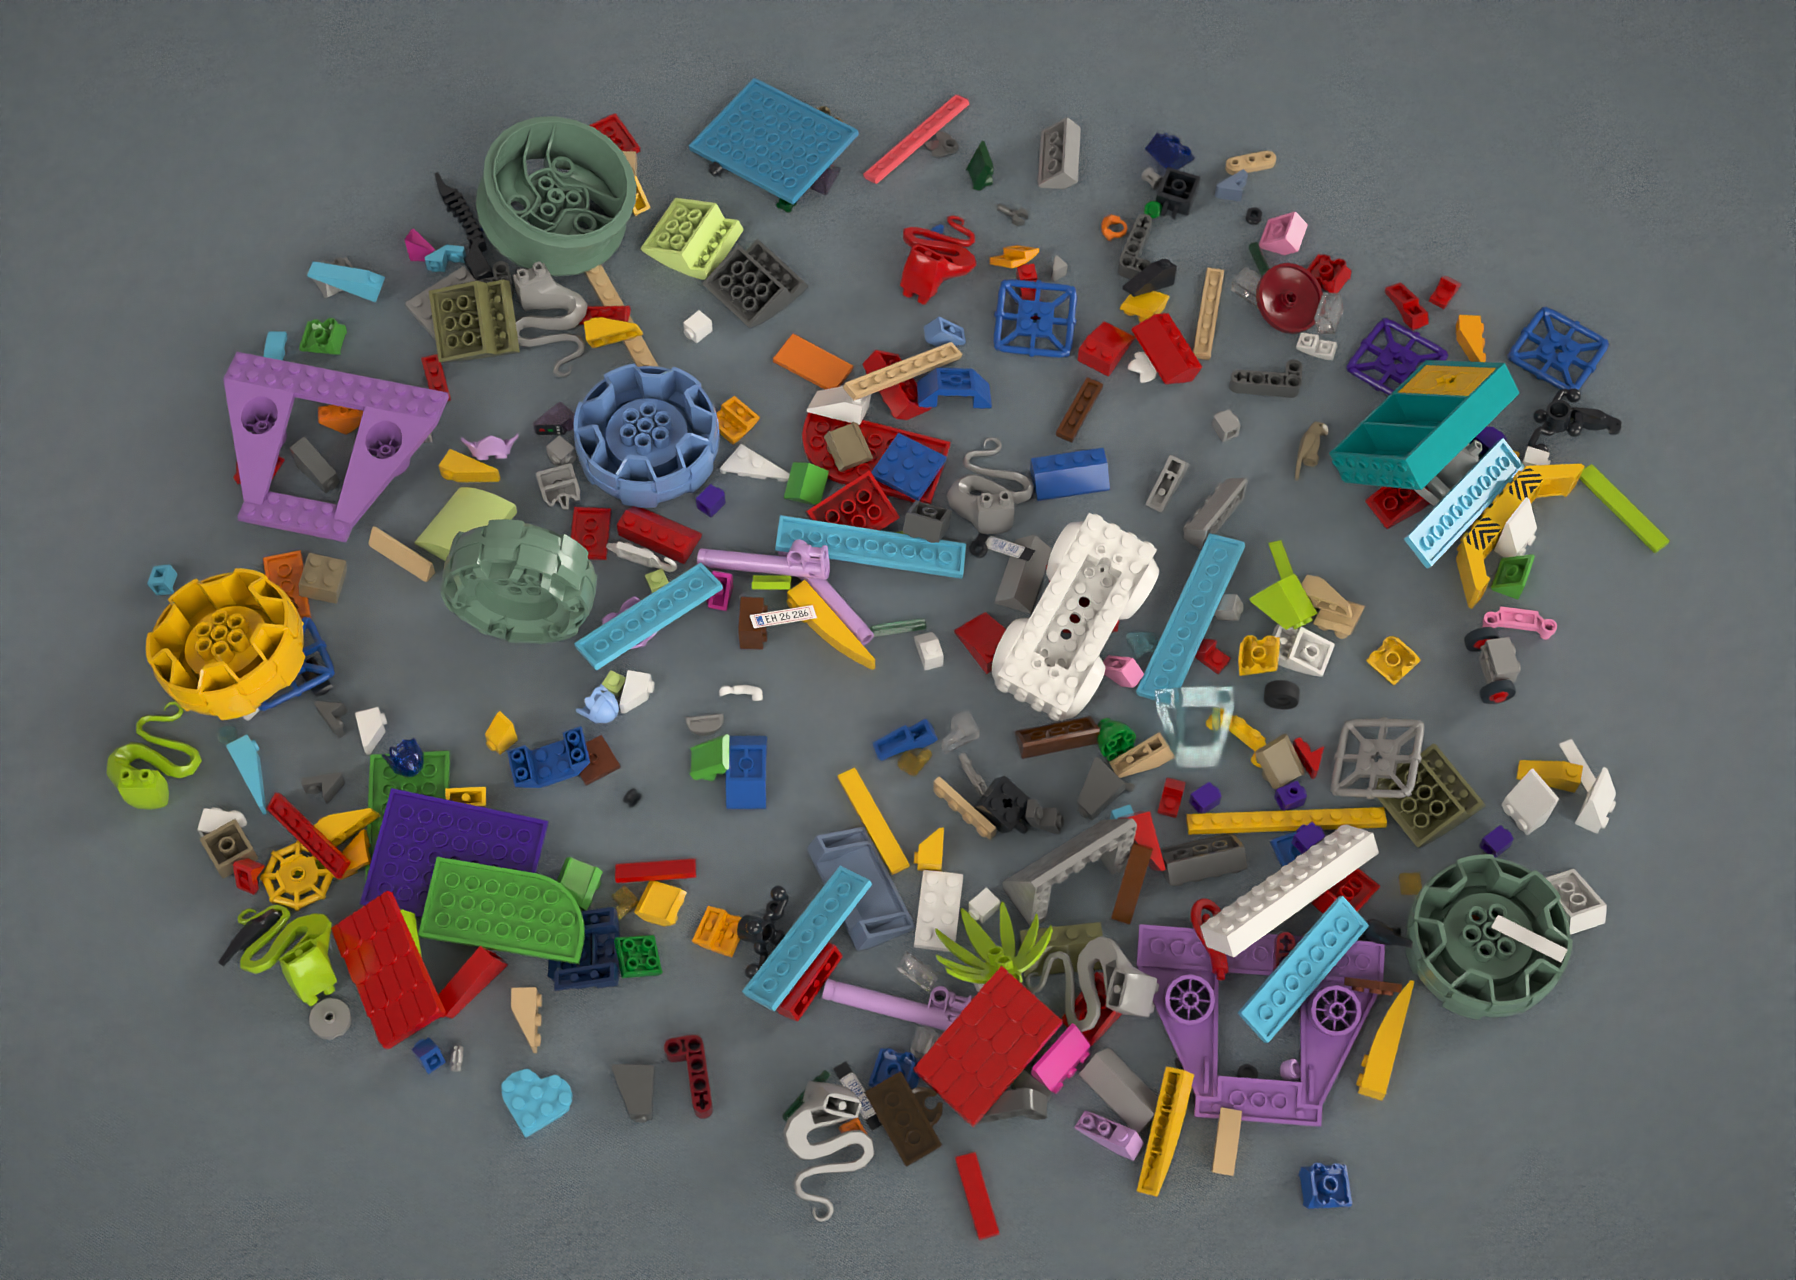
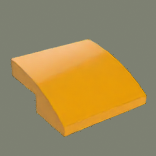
M1022 245L1003 247V255L989 257L990 264L1015 268L1035 257L1039 253V248Z
M736 396L721 405V410L716 413L719 423V434L732 445L746 435L760 419L755 412Z
M708 906L692 942L716 953L733 957L740 941L737 927L742 917L728 914L723 909Z

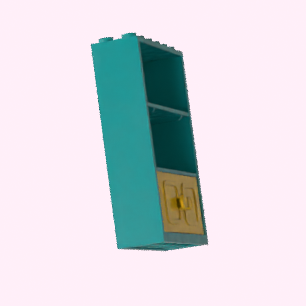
M1426 360L1349 433L1329 455L1344 483L1422 490L1520 392L1505 363Z

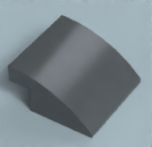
M758 239L746 251L738 244L702 283L749 328L772 318L809 287Z

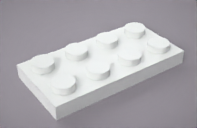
M923 870L914 948L950 952L936 935L935 928L956 942L963 874Z

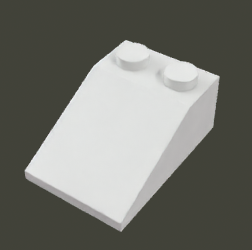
M843 386L820 390L816 392L807 408V412L849 423L855 422L860 425L869 408L871 394L853 401L843 389Z
M1526 497L1508 519L1494 549L1496 553L1504 558L1524 555L1526 552L1525 547L1527 545L1531 546L1536 539L1534 534L1537 526L1529 498Z
M1603 767L1589 790L1575 824L1596 834L1600 828L1605 829L1609 818L1606 817L1607 813H1612L1616 804L1613 801L1616 792L1607 768Z
M1531 769L1505 797L1502 806L1504 812L1514 819L1517 827L1528 835L1546 823L1559 798L1536 771Z
M1575 869L1546 877L1562 897L1560 903L1568 919L1570 935L1605 923L1607 905Z

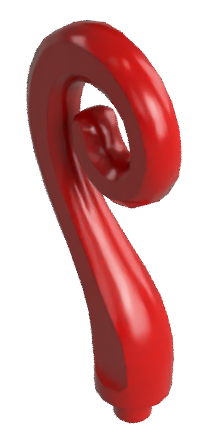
M1201 898L1193 904L1190 918L1197 936L1209 953L1212 973L1217 975V980L1221 981L1225 979V974L1229 971L1227 957L1224 953L1206 946L1200 927L1211 918L1208 913L1201 916L1202 909L1210 911L1213 916L1220 913L1221 909L1210 899Z

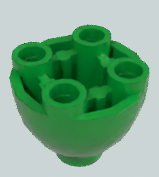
M1104 718L1098 723L1097 726L1100 733L1097 736V743L1100 752L1108 761H1112L1134 748L1136 735L1126 724L1111 720L1110 718Z

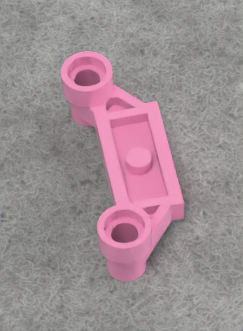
M1500 606L1499 611L1487 612L1484 615L1482 628L1505 627L1537 631L1542 639H1549L1555 633L1557 623L1552 619L1544 620L1539 615V611Z

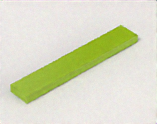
M1590 464L1583 469L1579 479L1654 553L1669 544L1670 540L1596 467Z

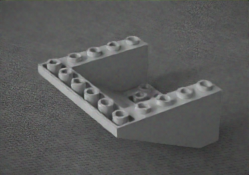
M1133 818L1099 821L1003 881V890L1029 926H1031L1036 914H1038L1039 924L1042 923L1047 916L1051 885L1056 882H1063L1069 874L1081 871L1085 864L1090 861L1095 862L1099 858L1112 875L1116 872L1121 873L1126 869L1137 828L1136 822Z

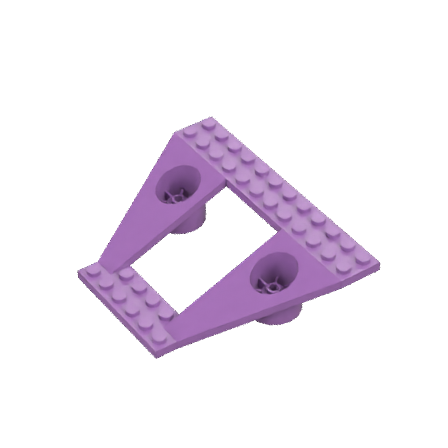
M236 352L223 380L244 503L237 516L238 521L347 542L354 525L392 479L406 471L410 465L411 456L437 426L448 401V393ZM295 397L363 411L338 505L269 491L280 449L287 439L286 428Z
M1139 924L1136 966L1138 970L1157 978L1159 989L1154 994L1152 1001L1183 1070L1194 1074L1191 1086L1195 1094L1194 1117L1219 1119L1220 1109L1223 1107L1242 1111V1121L1321 1127L1322 1105L1378 995L1369 993L1370 989L1364 988V992L1352 991V986L1344 985V979L1349 977L1383 982L1385 945L1368 941H1356L1300 1005V1082L1217 1076L1219 980H1217V975L1212 973L1211 959L1208 951L1200 941L1194 928ZM1265 934L1235 957L1225 954L1228 961V973L1270 976L1273 973L1274 939L1277 935ZM1294 936L1295 946L1303 938L1302 936ZM1284 937V939L1280 940V943L1284 944V950L1279 951V954L1289 953V951H1285V945L1289 944V941L1285 940ZM1281 957L1279 959V965L1285 959V957ZM1182 980H1189L1188 990L1183 991L1177 983ZM1192 981L1201 986L1196 992L1191 990ZM1174 986L1181 992L1179 998L1170 997ZM1201 990H1204L1207 1000L1199 999L1198 993ZM1330 990L1334 991L1333 1001H1328L1323 994ZM1337 992L1346 998L1342 1003L1337 1001ZM1191 996L1192 1002L1188 1004L1185 1001V997ZM1320 997L1326 1003L1324 1009L1316 1008ZM1169 999L1179 1001L1180 1006L1174 1012L1170 1006ZM1347 1001L1350 1004L1351 1011H1346L1344 1004ZM1199 1002H1207L1203 1013L1197 1007ZM1181 1008L1187 1010L1186 1020L1181 1019L1175 1013ZM1195 1008L1201 1016L1195 1020H1189L1190 1010ZM1332 1008H1337L1336 1014L1331 1012ZM1316 1011H1324L1325 1018L1320 1022L1316 1017ZM1345 1013H1351L1348 1023L1343 1018ZM1327 1019L1331 1020L1332 1031L1327 1030L1321 1024ZM1341 1020L1346 1027L1335 1031L1336 1021Z

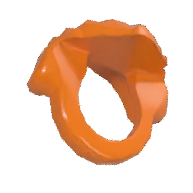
M1107 215L1101 223V232L1108 241H1111L1113 237H1123L1127 233V224L1117 215ZM1119 223L1124 227L1123 231L1118 233L1107 229L1108 226Z

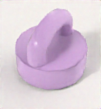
M1289 1059L1281 1064L1280 1075L1282 1079L1292 1081L1300 1078V1064L1297 1060Z

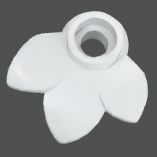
M1135 353L1136 359L1129 363L1128 370L1140 373L1141 383L1155 379L1158 372L1146 353Z

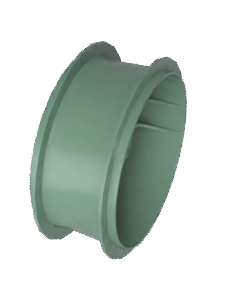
M535 117L518 122L506 129L491 144L484 161L483 177L477 188L476 210L479 224L492 245L503 256L518 266L530 269L534 263L540 261L546 265L553 276L581 274L609 260L620 246L626 231V223L636 203V182L633 169L624 153L610 138L594 127L577 120L562 117ZM530 159H544V168L535 171L528 177L526 161ZM557 169H565L570 171L567 173L559 172ZM590 199L599 205L611 218L588 210ZM517 201L525 209L517 211L512 208L511 203ZM580 221L585 222L589 229H581L577 223Z

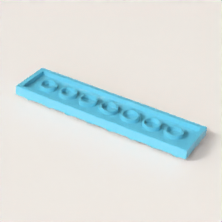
M699 563L578 640L574 645L597 671L721 591L723 586L702 563Z
M839 866L743 989L744 995L775 1011L871 887V881Z
M1339 896L1238 1011L1240 1017L1264 1043H1269L1369 927L1343 896Z

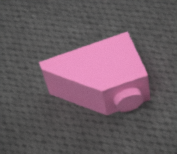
M1108 655L1103 661L1106 668L1104 675L1122 687L1134 688L1145 675L1133 658Z

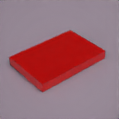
M616 113L589 125L610 138L621 151L636 152V154L641 152L639 145Z
M574 507L571 538L588 551V559L607 560L608 548L606 546L609 543L611 508Z

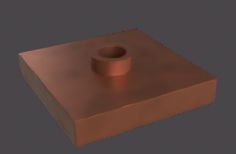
M602 734L586 742L590 763L579 774L585 786L621 768Z

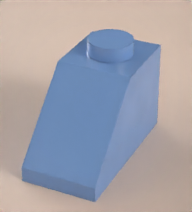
M937 317L924 326L926 342L936 347L950 342L955 346L966 343L964 329L941 317Z

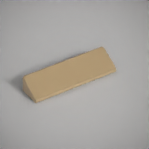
M373 526L369 539L370 547L424 582H427L435 574L432 562Z

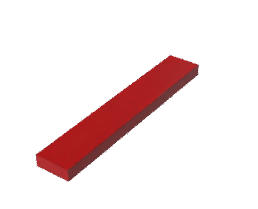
M275 792L266 809L336 878L342 879L351 862L281 793Z

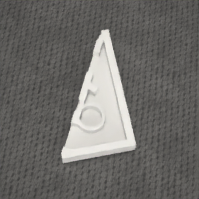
M742 444L720 467V473L722 474L732 472L738 473V476H750L751 478L766 479V477L776 478L781 482L788 481L790 475Z

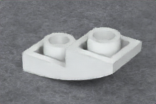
M1301 333L1296 348L1306 354L1333 361L1337 342L1319 340V335Z

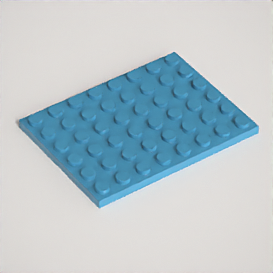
M753 78L689 145V149L711 162H717L726 170L781 199L794 204L859 133L857 129Z

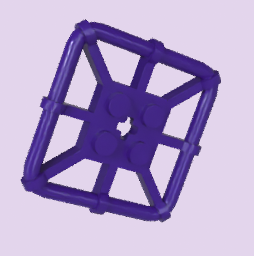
M1382 318L1367 338L1361 341V346L1349 360L1346 369L1353 376L1375 387L1374 390L1390 395L1394 390L1384 385L1389 378L1401 385L1416 370L1419 363H1423L1426 360L1446 361L1448 352L1420 336L1419 332H1413L1393 320ZM1390 327L1411 338L1405 347L1393 340ZM1382 328L1388 343L1384 350L1372 344V341ZM1415 342H1418L1436 353L1418 355L1410 349ZM1366 350L1378 356L1375 362L1356 364ZM1394 360H1399L1402 364L1398 363L1396 365ZM1375 369L1384 374L1381 380L1377 381L1361 371Z

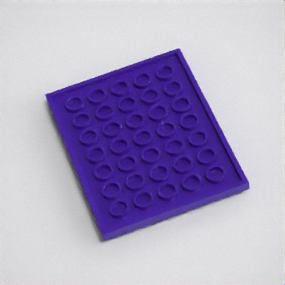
M391 788L360 905L365 906L384 892L390 891L393 893L400 909L415 913V917L422 918L437 857L536 873L549 822Z

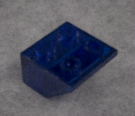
M1157 132L1145 148L1165 169L1170 167L1179 170L1196 158L1191 154L1192 150L1185 145L1183 146L1180 143L1181 140L1176 135L1171 136L1167 133Z

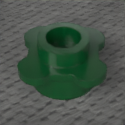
M781 198L776 203V207L783 209L786 213H790L792 207L797 205V201L791 204Z

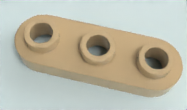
M1262 151L1231 157L1227 160L1225 169L1231 175L1243 169L1247 173L1270 169L1275 165L1276 155L1271 151Z

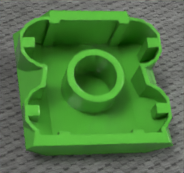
M328 318L324 323L318 319L308 321L299 350L334 355L341 354L340 350L345 335L348 334L346 326L339 324L334 318Z
M728 734L689 748L692 751L691 773L689 775L695 781L704 779L712 782L717 774L722 775L729 769Z
M567 857L557 882L571 893L580 910L587 911L593 901L592 897L595 890L599 889L601 885L600 877L603 871L597 866L594 867L572 857Z

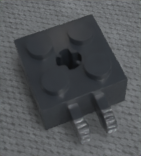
M1167 167L1156 195V201L1162 206L1161 215L1165 216L1167 211L1170 210L1172 211V219H1176L1178 213L1188 216L1199 190L1201 177Z
M1005 775L995 778L974 808L991 822L997 831L1003 834L1012 831L1013 828L1022 834H1026L1028 831L1026 826L1019 820L1022 818L1026 823L1030 824L1025 818L1027 803L1030 798Z

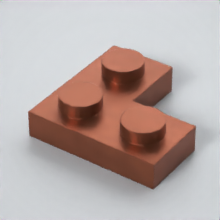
M1349 977L1344 979V985L1352 986V991L1364 992V988L1370 989L1369 993L1393 996V992L1401 993L1402 984Z

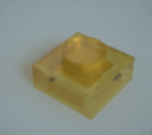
M1420 873L1399 874L1401 895L1418 894L1422 889Z

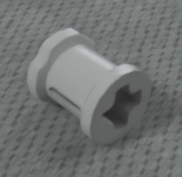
M1149 167L1143 172L1141 179L1147 181L1156 190L1159 188L1163 176H1159L1152 167Z

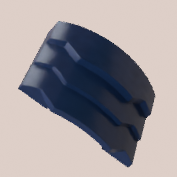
M614 907L581 911L584 920L585 937L579 964L548 959V978L554 981L555 991L573 988L618 986L620 968L614 940L616 937H620L618 914Z

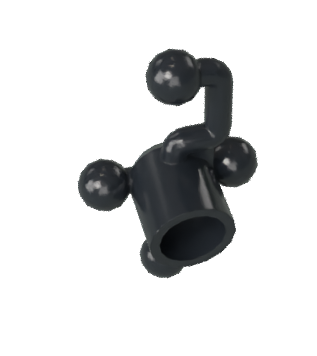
M1560 389L1548 405L1547 411L1538 409L1534 412L1533 418L1535 422L1543 423V425L1534 430L1528 441L1529 447L1549 452L1545 444L1536 445L1541 434L1551 436L1554 433L1567 431L1572 437H1577L1581 434L1582 427L1580 424H1570L1571 406L1562 400L1563 396H1566L1568 401L1578 402L1581 398V393L1578 389Z
M775 886L770 891L771 898L774 901H779L775 912L768 911L764 914L763 918L745 915L738 923V937L742 941L754 943V951L760 955L759 965L750 964L745 969L746 977L750 980L768 958L767 945L771 942L773 945L778 946L785 937L783 931L775 930L774 927L775 921L782 916L789 901V896L782 886Z

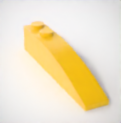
M806 580L787 591L786 602L791 609L813 606L817 618L802 620L803 623L806 622L823 640L839 652L871 670L875 669V658Z
M1413 980L1409 981L1393 1002L1373 1039L1368 1055L1364 1054L1361 1062V1066L1364 1067L1363 1074L1359 1073L1356 1085L1359 1086V1094L1381 1101L1386 1095L1415 982Z
M1167 1066L1165 1068L1136 1192L1156 1197L1159 1194L1180 1135L1194 1078L1192 1073Z

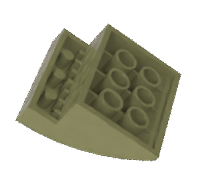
M498 280L488 283L473 281L429 291L439 363L488 358L520 352L510 281Z
M1435 743L1420 753L1422 759L1421 763L1418 764L1415 786L1411 792L1412 795L1402 798L1377 797L1417 848L1443 836L1486 806ZM1398 763L1396 776L1406 786L1410 763ZM1378 779L1376 789L1401 790L1392 779Z

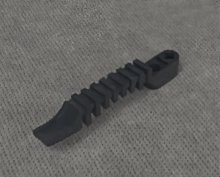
M439 172L434 173L440 196L445 206H447L446 211L448 213L453 211V217L458 216V222H463L462 227L466 229L465 233L468 235L466 238L469 241L470 251L467 256L463 257L467 269L476 280L494 277L491 267L482 252L487 251L483 233L480 231V227L472 212H470V208L462 193L445 185Z

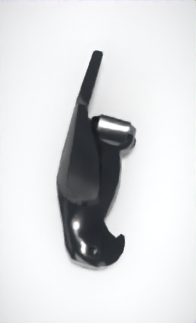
M1571 408V417L1574 418L1573 423L1580 424L1582 428L1592 431L1607 429L1611 435H1617L1621 431V420L1604 413L1602 410Z
M272 908L259 917L249 920L230 942L229 947L218 963L224 967L238 951L243 950L245 952L270 927L278 922L282 914Z
M1376 919L1365 920L1369 925L1362 934L1366 940L1388 946L1399 945L1412 948L1413 941L1401 936V927H1389Z

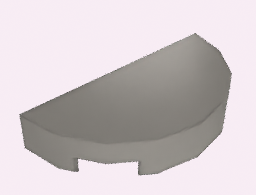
M724 714L686 717L685 722L692 733L699 736H708L721 728Z

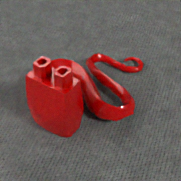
M948 216L947 223L968 236V240L956 239L919 227L903 229V240L911 247L900 282V287L903 288V296L911 298L915 293L919 295L918 303L925 305L937 293L943 281L967 275L976 267L975 256L964 248L970 247L975 243V235L971 230L963 227L964 220L958 216ZM952 220H958L962 222V224L959 225L953 222ZM915 236H922L931 240L920 239Z

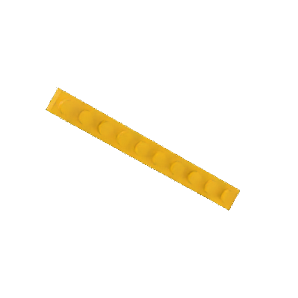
M1384 807L1186 815L1188 835L1297 831L1303 824L1307 826L1311 822L1316 826H1320L1322 830L1338 829L1345 824L1359 829L1386 828L1387 826Z

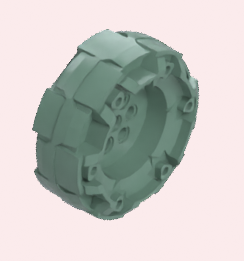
M496 519L489 520L487 526L477 527L467 532L459 531L456 534L444 565L441 597L450 612H453L461 620L466 621L485 635L488 634L505 639L512 643L543 644L565 640L578 633L579 627L589 616L593 607L598 575L595 574L594 567L587 558L588 551L571 537L565 534L560 535L554 531L520 520Z
M1492 854L1472 855L1457 859L1453 865L1441 869L1425 883L1410 909L1405 938L1412 940L1413 944L1412 948L1405 947L1412 973L1418 974L1427 989L1443 1002V1007L1458 1015L1480 1020L1482 1016L1505 1017L1524 1013L1552 991L1561 978L1570 958L1573 939L1570 937L1565 910L1560 903L1562 897L1554 886L1538 871L1534 870L1532 872L1514 862L1494 858ZM1491 912H1496L1500 916L1566 948L1567 952L1562 962L1493 929L1492 925L1496 918L1492 916ZM1471 915L1478 916L1480 921L1473 920ZM1489 930L1493 932L1494 937L1488 936L1486 934V931ZM1465 934H1472L1474 940L1468 939ZM1500 946H1505L1509 952H1503ZM1480 949L1487 950L1489 955H1483Z

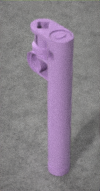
M795 540L792 543L787 557L700 548L697 557L698 564L702 563L705 567L816 579H827L830 571L827 545H823L822 548L812 547L803 540Z
M778 551L779 556L787 557L788 552ZM799 577L801 581L806 580L863 646L872 640L874 633L826 579Z
M827 979L823 992V999L833 1000V1002L944 1031L972 1000L970 995L968 998L958 996L955 992L948 991L943 986H938L932 990L927 1005L858 986L836 982L831 979ZM942 995L945 997V1000L937 1001L935 997Z

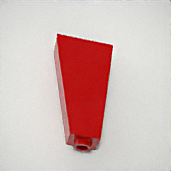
M479 946L438 994L446 1012L441 1017L444 1018L446 1016L453 1019L508 964L494 951Z

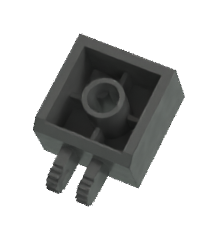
M916 500L906 513L903 533L913 538L919 537L931 543H939L949 529L952 510Z

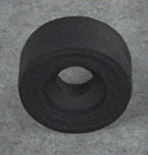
M1271 681L1265 686L1264 702L1267 706L1274 709H1293L1299 703L1300 689L1298 685L1290 681Z

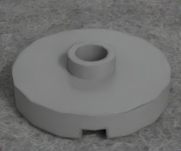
M334 998L324 999L317 1003L309 1016L310 1027L315 1035L327 1040L345 1034L352 1021L347 1005L341 1000ZM329 1015L333 1016L331 1020H326Z

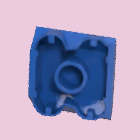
M880 1048L868 1085L874 1087L901 1071L910 1088L914 1089L917 1087L920 1077L913 1069L921 1059L916 1058L911 1052L901 1054L890 1048Z
M1314 1163L1311 1166L1301 1167L1298 1176L1301 1181L1302 1205L1304 1207L1314 1209L1352 1206L1346 1165L1334 1163L1324 1166L1322 1163Z

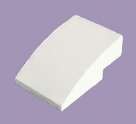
M1278 624L1272 634L1274 637H1280L1278 665L1301 673L1322 677L1335 644L1303 627L1296 630L1293 627L1285 630Z

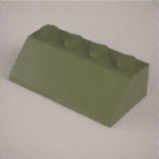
M1101 922L1052 927L1053 932L1046 949L1039 959L1023 972L1024 977L1033 972H1037L1038 975L1035 974L1031 977L1042 976L1046 958L1050 953L1057 951L1068 954L1074 972H1078L1077 962L1079 954L1088 942L1103 936ZM1038 928L1034 946L1048 928ZM1020 930V948L1027 935L1028 930ZM1055 959L1048 975L1066 973L1063 960ZM1099 961L1095 963L1093 970L1103 969Z

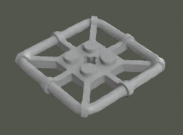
M1381 717L1380 719H1347L1341 730L1337 752L1334 754L1335 764L1330 789L1332 794L1345 797H1367V799H1374V797L1402 798L1412 795L1411 792L1415 786L1418 764L1421 763L1422 759L1420 753L1424 737V723L1421 720L1388 719L1387 717ZM1355 727H1380L1378 739H1364ZM1388 727H1411L1396 740H1386ZM1349 731L1361 743L1359 754H1345ZM1415 736L1412 754L1399 755L1401 746ZM1380 755L1382 759L1375 762L1374 758ZM1343 762H1357L1355 772L1339 783ZM1398 763H1410L1406 786L1396 776ZM1359 778H1370L1367 789H1347ZM1378 778L1392 779L1401 790L1376 789Z

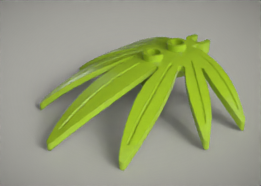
M1003 901L1000 903V937L1002 947L996 946L980 925L964 908H961L960 911L966 933L981 959L935 928L936 935L946 948L971 967L952 962L937 954L936 958L939 962L949 967L946 968L948 974L967 982L985 984L1003 966L1021 983L1023 982L1021 973L1031 967L1046 949L1053 932L1052 925L1049 926L1034 946L1039 926L1038 914H1036L1018 955L1015 957L1016 947L1013 927Z

